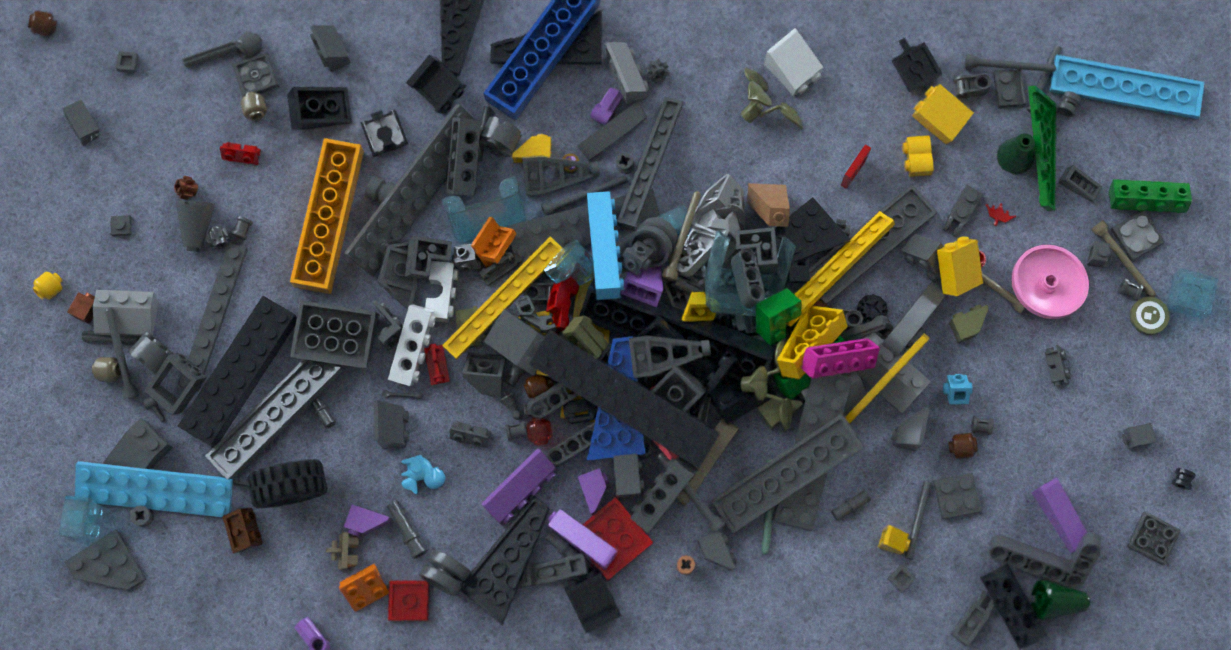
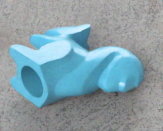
M422 455L402 460V464L407 465L408 468L407 472L401 474V476L408 477L402 481L403 488L417 494V481L424 480L426 486L430 489H438L444 484L445 474L443 470H440L438 467L433 468L429 460L422 457Z

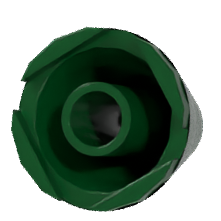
M1026 133L1004 141L997 152V160L1000 167L1004 171L1015 175L1028 171L1035 159V141L1031 135Z
M1046 580L1036 581L1031 591V595H1035V603L1031 602V606L1038 619L1041 620L1085 612L1090 606V598L1086 592Z

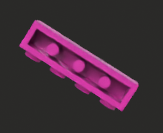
M869 338L808 347L805 350L801 369L811 378H819L875 368L880 347Z

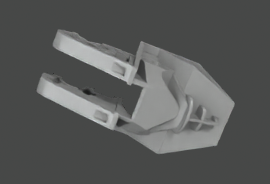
M729 174L718 180L703 195L691 224L692 230L683 248L688 256L679 259L677 265L678 275L687 277V280L704 288H708L712 284V271L717 273V279L725 271V268L731 264L732 257L737 254L735 231H741L745 228L744 190Z

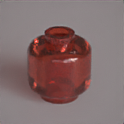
M532 417V421L526 424L528 440L533 442L534 445L548 444L549 440L552 439L553 433L550 420Z

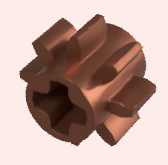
M183 176V179L176 180L174 191L180 196V199L189 200V197H194L197 194L198 184L195 183V180H192V177Z

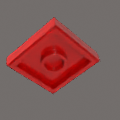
M866 144L845 173L841 182L842 187L845 189L849 187L866 162L871 147Z
M389 581L388 621H428L429 583L426 581Z

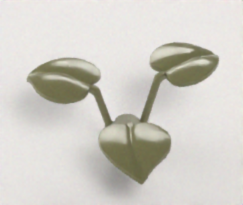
M746 67L744 73L750 81L748 85V100L752 101L741 112L742 117L747 122L752 123L758 116L762 118L765 114L779 109L789 121L802 130L803 125L800 116L793 107L785 102L762 112L763 107L761 104L767 107L772 106L770 97L764 92L768 91V84L759 73Z
M781 340L775 351L777 368L767 372L765 367H760L753 376H743L741 389L743 392H755L759 400H764L765 397L779 401L781 403L779 409L780 419L785 430L784 432H787L793 419V405L790 398H785L784 400L767 393V376L781 372L777 363V358L785 346V342Z

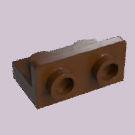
M240 508L222 516L233 554L263 544L253 508Z

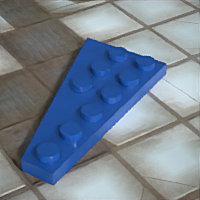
M633 337L613 339L608 364L638 382V378L633 376L629 338ZM598 407L587 460L614 458L613 456L646 454L644 435Z

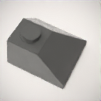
M468 352L462 377L482 395L501 396L506 357L503 355Z
M930 407L923 408L899 424L897 429H893L891 440L894 441L893 446L917 451L922 446Z

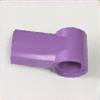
M609 88L600 104H596L592 110L590 118L602 125L610 122L613 119L614 111L623 99V94L615 88Z
M309 617L302 619L294 627L310 650H316L315 644L320 640L324 644L321 650L330 649L329 641L324 638Z

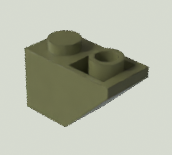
M977 305L970 308L968 313L964 314L962 311L952 316L953 319H951L949 325L957 343L978 335L988 312V305L983 307Z

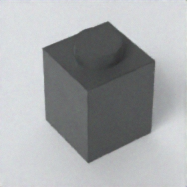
M1151 423L1128 427L1123 430L1122 439L1124 444L1128 446V449L1147 446L1156 442Z

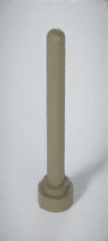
M698 191L694 192L671 262L663 270L662 277L665 279L677 280L679 274L677 272V265L701 197V193Z
M1102 220L1091 228L1095 235L1101 236L1106 243H1110L1112 251L1138 284L1144 285L1143 290L1149 297H1155V291L1107 232L1108 225L1105 221Z
M982 273L983 283L1011 302L1015 308L1014 310L1021 314L1025 307L1019 302L1017 297Z

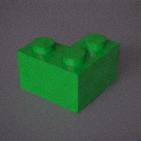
M786 288L756 304V332L770 346L786 338V323L802 315V301Z

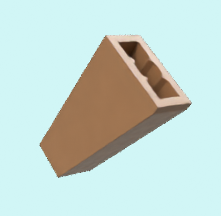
M748 183L747 203L768 226L788 227L790 207L786 185Z

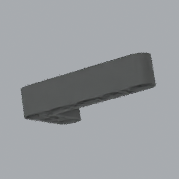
M595 422L550 449L548 452L550 462L555 467H560L590 449L591 441L585 440L584 436L589 432L593 433ZM645 435L644 442L649 451L646 454L637 455L640 459H647L652 453L651 442ZM572 442L579 445L578 450L574 452L568 449V445ZM554 453H560L562 459L554 462L551 456Z
M1092 532L1083 535L1071 560L1003 535L994 536L990 544V556L992 559L1004 564L1008 563L1010 566L1073 589H1079L1084 585L1100 555V537Z

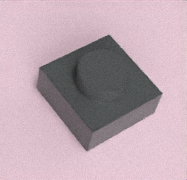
M119 51L116 70L136 73L139 55L137 53Z
M130 215L111 216V235H131L132 217Z
M902 564L887 578L901 593L916 579Z

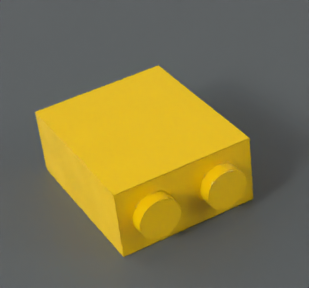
M941 84L935 87L931 86L924 94L926 98L923 101L920 100L914 107L916 111L912 117L944 144H947L954 140L974 112Z
M960 237L957 241L947 243L943 248L937 250L943 294L959 296L983 284L977 240L969 239V237Z

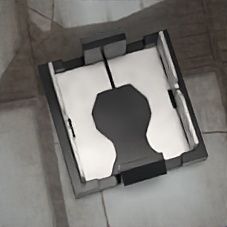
M380 110L371 114L372 120L360 122L373 157L408 145L396 110H392L385 115Z

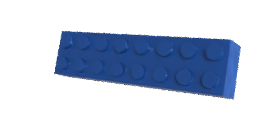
M551 0L483 93L485 101L516 121L597 10L600 0Z

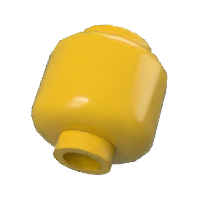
M44 272L33 281L34 287L32 289L40 299L50 300L62 291V279L57 273Z

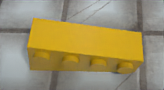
M811 306L801 316L777 358L782 376L800 379L806 373L801 369L806 348L832 344L847 328L843 310Z

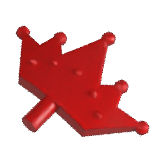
M1000 203L996 210L994 208L995 205H992V208H990L986 204L989 217L995 219L994 226H997L998 221L1006 223L1010 219L1016 218V215L1009 216V211L1004 213L1002 203Z

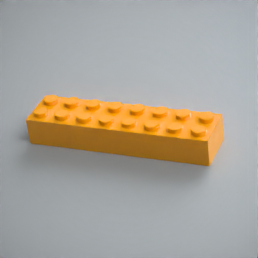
M326 138L323 140L290 283L294 288L326 294L332 293L364 155V150L360 144Z

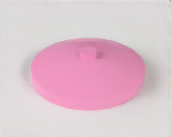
M1039 245L1027 250L1017 260L1012 271V287L1017 299L1028 311L1039 317L1047 319L1067 317L1080 308L1088 295L1089 279L1083 264L1074 254L1059 246Z

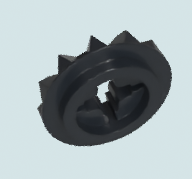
M875 294L865 295L857 305V311L863 316L862 321L868 323L877 316H886L888 312L887 302L881 296ZM875 303H877L876 310L878 312H872L870 315H868L870 310L868 305L873 306V304L875 305Z

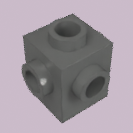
M637 241L631 248L628 247L624 251L622 266L630 272L639 275L643 270L647 271L650 267L654 250Z
M464 243L460 246H454L452 262L460 272H470L471 270L482 268V261L471 247V244Z

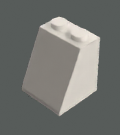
M793 29L767 51L764 63L793 96L797 93L802 94L808 88L807 85L809 83L817 82L822 76L823 66L796 29Z

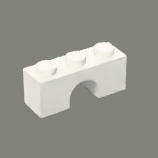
M431 261L430 283L443 287V292L439 297L426 298L425 308L435 311L436 322L449 323V318H453L454 306H451V302L456 297V288H453L454 280H458L459 273L454 263Z

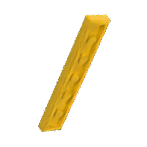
M925 333L848 413L845 418L849 424L930 340Z

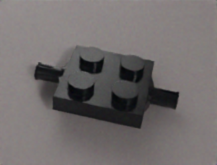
M903 38L898 42L904 51L891 61L908 92L922 87L927 91L932 86L931 82L943 73L925 42L918 46L910 47L906 38Z

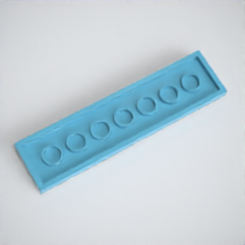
M1061 55L1055 56L1054 65L1056 70L1052 72L1049 92L1064 94V92L1070 91L1078 94L1081 98L1194 119L1200 117L1204 82Z
M78 461L75 473V501L134 508L144 506L152 510L222 517L231 513L233 479L227 480L224 477Z

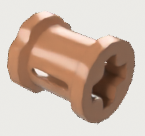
M686 555L679 558L677 570L681 574L688 575L694 570L695 562L692 557ZM682 561L690 562L689 570L687 568H685L684 570L681 568L683 565L681 563Z

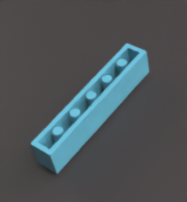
M610 191L587 193L597 300L620 298V290H624L623 278L619 279V274H622V264L617 262V258H620V246H616L615 243L619 242L618 230H614V226H617L616 214L612 215V210H615V200L611 199Z

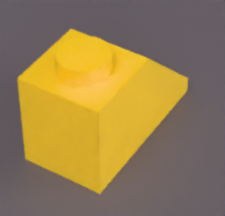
M538 134L529 138L512 154L513 163H523L522 157L542 155L551 157V137L545 134Z
M691 292L682 320H714L720 303L707 292Z
M888 525L882 531L878 548L901 555L909 548V534Z

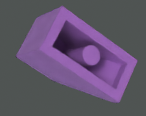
M600 468L578 476L591 516L596 513L607 490L606 484L609 483L606 473H601Z
M352 505L344 527L349 529V534L359 537L360 534L366 535L389 524L391 518Z

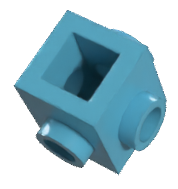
M947 375V381L943 383V393L947 395L949 404H969L970 394H972V383L968 381L967 375Z

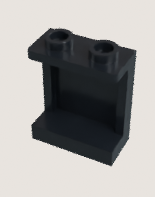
M428 55L406 82L409 87L416 89L435 108L437 113L441 114L447 113L452 108V103L464 94V89L466 88V85L437 57Z
M595 569L588 571L587 574H584L585 577L579 580L575 578L566 583L567 586L564 587L585 633L622 616L600 570L595 571Z

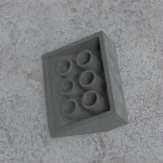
M300 300L290 358L367 369L380 315L376 311Z

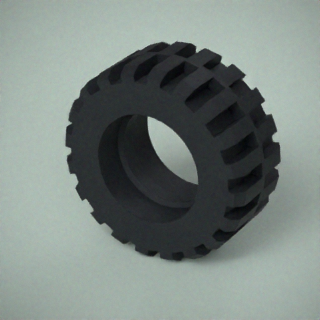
M317 459L297 460L268 466L251 472L247 478L252 505L257 509L300 503L321 497L327 492L323 463Z

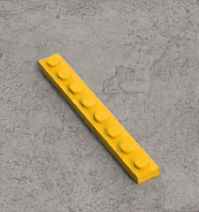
M879 211L850 239V242L846 243L810 278V281L806 282L794 294L802 301V315L895 225L893 219ZM801 316L786 324L791 327Z
M549 237L442 346L457 360L498 319L504 309L507 310L564 252V248L552 237Z

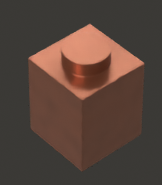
M78 292L67 313L90 324L93 319L95 296L87 292L85 295Z

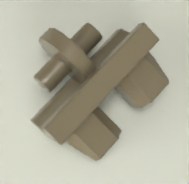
M349 532L339 534V548H337L338 541H332V548H326V553H331V561H337L338 553V570L357 566L358 563L357 555H348V548H357L359 538L349 535Z

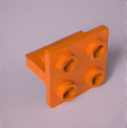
M489 217L472 242L471 247L485 267L488 268L493 263H499L517 233L514 229L499 226L493 217Z
M375 564L339 582L341 593L355 612L389 594V590Z

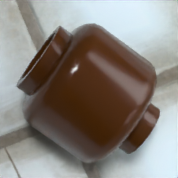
M36 10L29 16L28 28H31L33 34L48 37L52 31H56L57 21L54 20L52 13Z
M539 374L528 377L525 381L526 384L523 385L529 399H533L553 387L549 376L545 377V375Z
M971 433L954 434L952 441L948 442L949 452L954 453L956 459L972 458L978 452L977 439Z

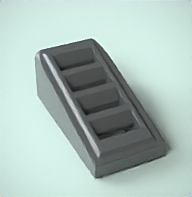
M1074 165L1067 167L1058 181L1064 187L1090 202L1095 201L1103 187ZM1084 183H1087V185H1086L1085 188L1083 189V188H1082L1083 184H1084ZM1090 187H1094L1092 192L1089 194L1088 191Z

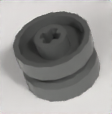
M657 217L647 218L632 235L629 241V248L639 241L653 249L650 267H658L664 264L675 250L678 234L670 222Z
M433 550L428 558L432 566L424 565L419 576L439 590L456 597L462 588L458 581H466L471 571L454 558L440 551Z

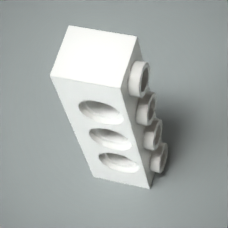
M409 305L388 380L407 386H412L414 382H418L420 376L418 371L419 365L423 364L425 359L423 351L425 345L428 346L431 335H429L430 327H433L436 321L435 311L417 305ZM417 322H420L423 326V330L420 333L415 330ZM412 340L417 343L416 351L411 350L409 347ZM406 359L412 362L411 369H407L404 366Z

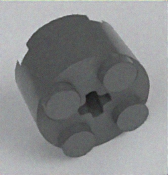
M489 117L480 135L479 144L491 149V153L497 157L502 155L511 157L522 137L520 135L521 131L507 121L503 124L498 122L500 118Z
M147 331L128 352L154 374L157 373L168 355L174 354Z

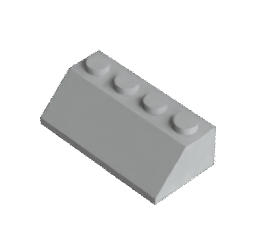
M875 333L865 337L880 347L875 368L856 371L859 377L872 388L902 357L900 354L898 356L894 355L882 345L884 340ZM908 362L879 394L898 411L903 413L931 381Z

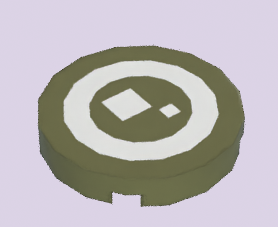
M1155 297L1139 299L1130 310L1131 323L1138 332L1145 335H1155L1161 332L1168 325L1170 319L1166 304Z

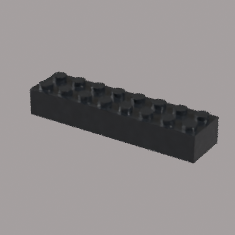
M262 296L178 424V427L214 448L221 441L295 327L297 316L267 297Z

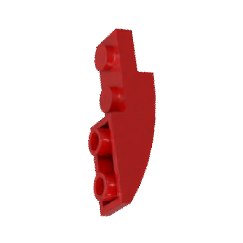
M576 258L564 266L555 279L549 294L546 312L553 313L552 324L555 323L557 329L555 332L557 333L565 330L569 325L570 298L577 295L580 288L578 282L581 273V258Z

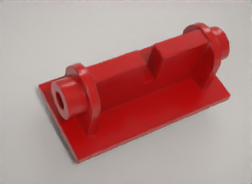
M227 142L219 147L222 160L259 165L258 156L261 154V149L257 146L244 145V148L241 149V144Z
M430 344L428 348H424L431 386L450 382L443 346Z

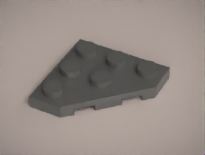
M116 529L64 561L73 578L126 590H131L146 580L126 543Z

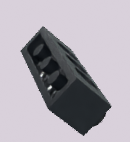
M1008 563L980 577L1019 650L1047 636Z

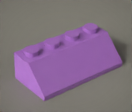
M538 448L481 503L482 506L500 525L503 522L507 524L514 517L512 513L517 508L521 510L528 503L526 500L528 497L538 494L542 489L540 486L545 481L550 482L555 477L556 467Z

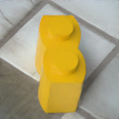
M930 136L907 137L905 143L902 144L903 154L907 156V160L904 162L905 172L909 173V177L932 175L934 166Z

